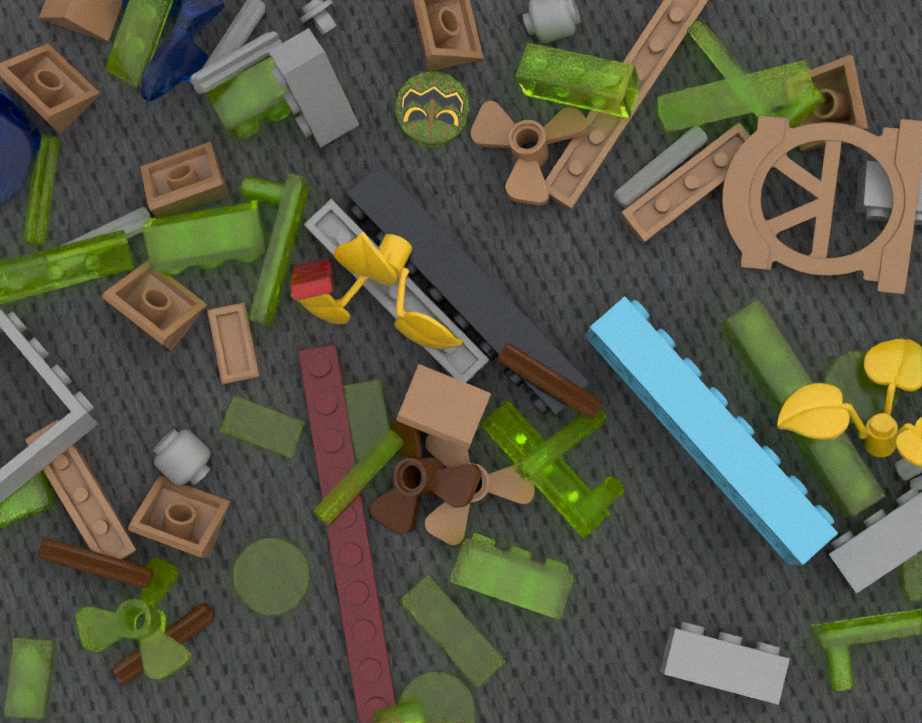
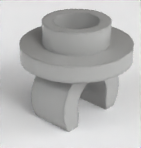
M312 0L301 8L305 15L299 18L300 21L304 23L311 18L322 35L336 26L332 17L325 10L326 7L333 3L332 0Z

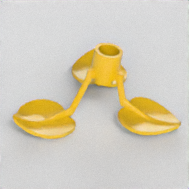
M365 232L360 233L351 241L340 244L334 252L336 260L347 270L360 276L343 298L334 300L329 294L297 300L310 313L326 322L346 324L351 315L343 307L347 305L368 278L385 285H393L396 283L397 278H399L396 315L399 318L395 320L394 325L404 336L419 345L434 349L454 348L460 346L464 339H457L435 319L418 312L405 311V285L409 270L404 268L412 251V246L402 237L393 234H386L378 249L369 240Z
M901 338L877 344L867 352L864 359V371L867 377L876 384L889 386L883 413L871 417L867 421L866 427L851 404H842L843 396L840 389L829 384L815 383L798 389L788 398L780 411L777 422L778 429L790 430L802 436L820 440L833 439L840 436L847 429L851 417L859 430V438L865 439V449L869 454L875 457H887L897 448L904 459L916 466L922 467V417L918 419L915 426L906 423L898 431L896 421L890 416L896 387L906 391H916L922 387V346L912 340Z

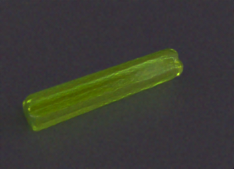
M39 135L37 138L23 236L24 242L31 245H44L46 243L60 143L57 137L51 135Z
M601 409L593 419H589L582 414L522 458L515 465L516 472L523 480L529 481L606 423V414Z
M392 430L387 431L315 508V515L323 523L330 524L402 447L404 442L401 437Z

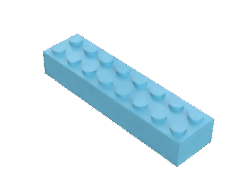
M624 296L589 327L584 337L787 564L804 565L838 534L831 526L835 522L832 516L821 505L818 504L816 507L812 505L804 496L808 493L805 486L795 476L787 477L778 467L781 463L780 459L768 446L765 445L761 448L751 437L755 434L752 427L740 416L735 419L725 408L728 405L725 397L715 387L708 389L699 379L702 375L699 368L689 358L686 357L682 360L673 350L676 344L672 338L661 328L656 331L647 321L650 316L646 309L637 300L634 299L630 302Z

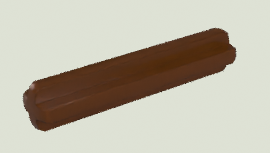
M507 343L498 355V361L589 419L595 418L603 405L602 400L514 345Z
M44 539L39 549L38 556L40 559L136 587L148 588L153 578L152 568L56 540Z
M201 603L114 665L112 669L114 676L122 685L127 684L213 623L215 620L214 612L206 603Z

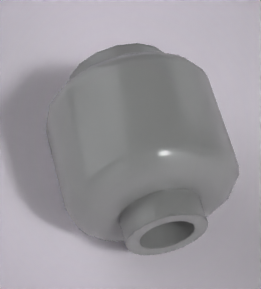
M529 0V12L523 14L528 34L530 36L536 34L537 38L545 44L572 36L575 33L576 24L581 23L575 0Z
M175 429L171 430L153 449L156 453L153 461L155 467L174 485L181 486L188 481L195 485L210 470L206 463L210 458L211 451L190 430L184 429L179 432Z

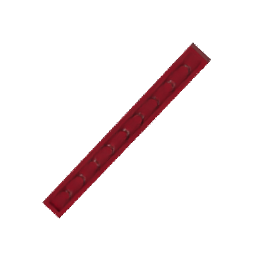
M335 344L300 350L298 353L359 723H399L337 346Z

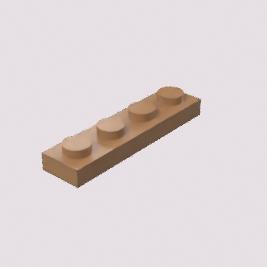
M737 123L621 212L620 216L642 244L646 243L724 183L734 155L750 137L740 123Z
M55 420L26 438L25 441L28 446L60 420ZM75 443L43 469L91 551L124 560L139 550Z

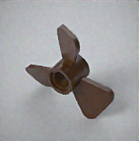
M396 419L392 421L390 425L391 437L405 459L401 460L394 470L393 479L396 487L374 500L370 505V513L376 520L393 532L403 534L409 533L414 529L421 496L436 494L454 508L467 506L473 499L481 476V470L475 464L445 469L438 459L422 457L419 430L398 422ZM419 470L422 475L421 483L418 478Z

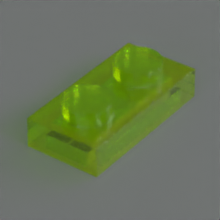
M14 637L4 716L32 719L46 718L56 640Z

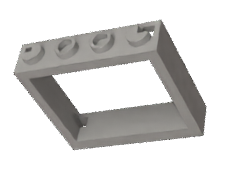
M1 309L0 334L3 331L71 412L0 469V504L98 425L88 413L94 407L81 391L75 395L71 393L66 387L72 382L58 364L50 368L44 361L49 356V353L35 337L28 341L23 336L22 332L27 327L13 311L6 315Z

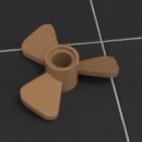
M487 101L481 106L470 134L473 143L479 147L511 150L515 166L505 186L506 193L511 200L532 205H544L549 201V192L540 168L549 158L548 144L581 136L588 131L589 124L580 110L572 106L562 109L544 127L533 120H523L515 124L498 103ZM525 143H536V145L533 148H521V146Z
M430 434L426 438V450L447 468L474 464L470 463L468 449ZM517 463L490 474L482 466L475 464L481 470L482 487L479 492L474 494L470 503L482 500L487 493L519 504H527L534 498V471L529 464ZM443 502L427 516L425 520L426 530L447 544H459L465 536L470 503L465 507L454 508L447 502Z

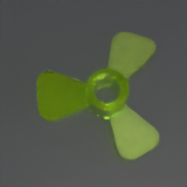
M153 558L146 565V567L153 569V578L148 588H142L140 600L129 599L123 602L116 610V613L84 606L77 611L76 621L83 646L92 652L102 651L122 637L138 641L146 676L154 680H163L188 665L191 660V652L188 648L164 633L166 626L165 615L157 607L177 581L179 569L172 563L159 558ZM144 612L145 622L137 630L135 626L136 619Z

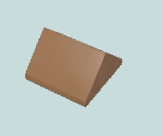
M45 0L39 18L109 43L125 0Z
M411 0L428 72L484 59L470 0Z
M48 43L0 63V77L59 134L100 94Z
M845 56L786 79L795 128L813 123L830 122L848 124L865 131L868 130L853 56ZM825 141L808 142L799 145L800 151L824 148Z
M211 141L140 167L147 204L150 211L160 221L230 196Z
M150 259L105 291L102 296L113 307L171 351L207 307L204 301Z
M419 364L396 421L469 450L490 400L491 393Z
M159 475L130 522L128 530L200 558H209L230 501L185 484L181 486L174 485L168 478Z

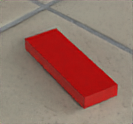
M330 258L293 266L291 279L293 299L297 301L329 294L333 291V270Z

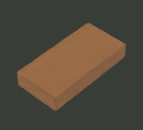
M239 303L207 310L222 384L226 385L259 378L260 372L246 304Z

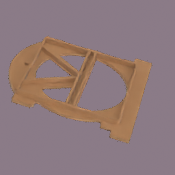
M759 116L757 131L741 145L734 155L726 173L723 186L722 203L724 217L734 242L742 252L741 267L770 270L772 263L777 261L794 270L814 275H840L862 270L864 272V280L878 282L877 290L879 292L904 294L922 173V121L901 119L899 128L884 127L882 135L876 136L848 124L823 122L790 128L788 118ZM824 140L825 150L821 181L788 158L787 152L808 142ZM843 141L865 150L881 164L891 183L893 202L889 220L883 231L873 242L855 253L836 258H827L841 143ZM775 167L818 199L773 219L766 220L761 208L762 185L770 168ZM816 217L812 252L810 255L794 251L777 238V233Z

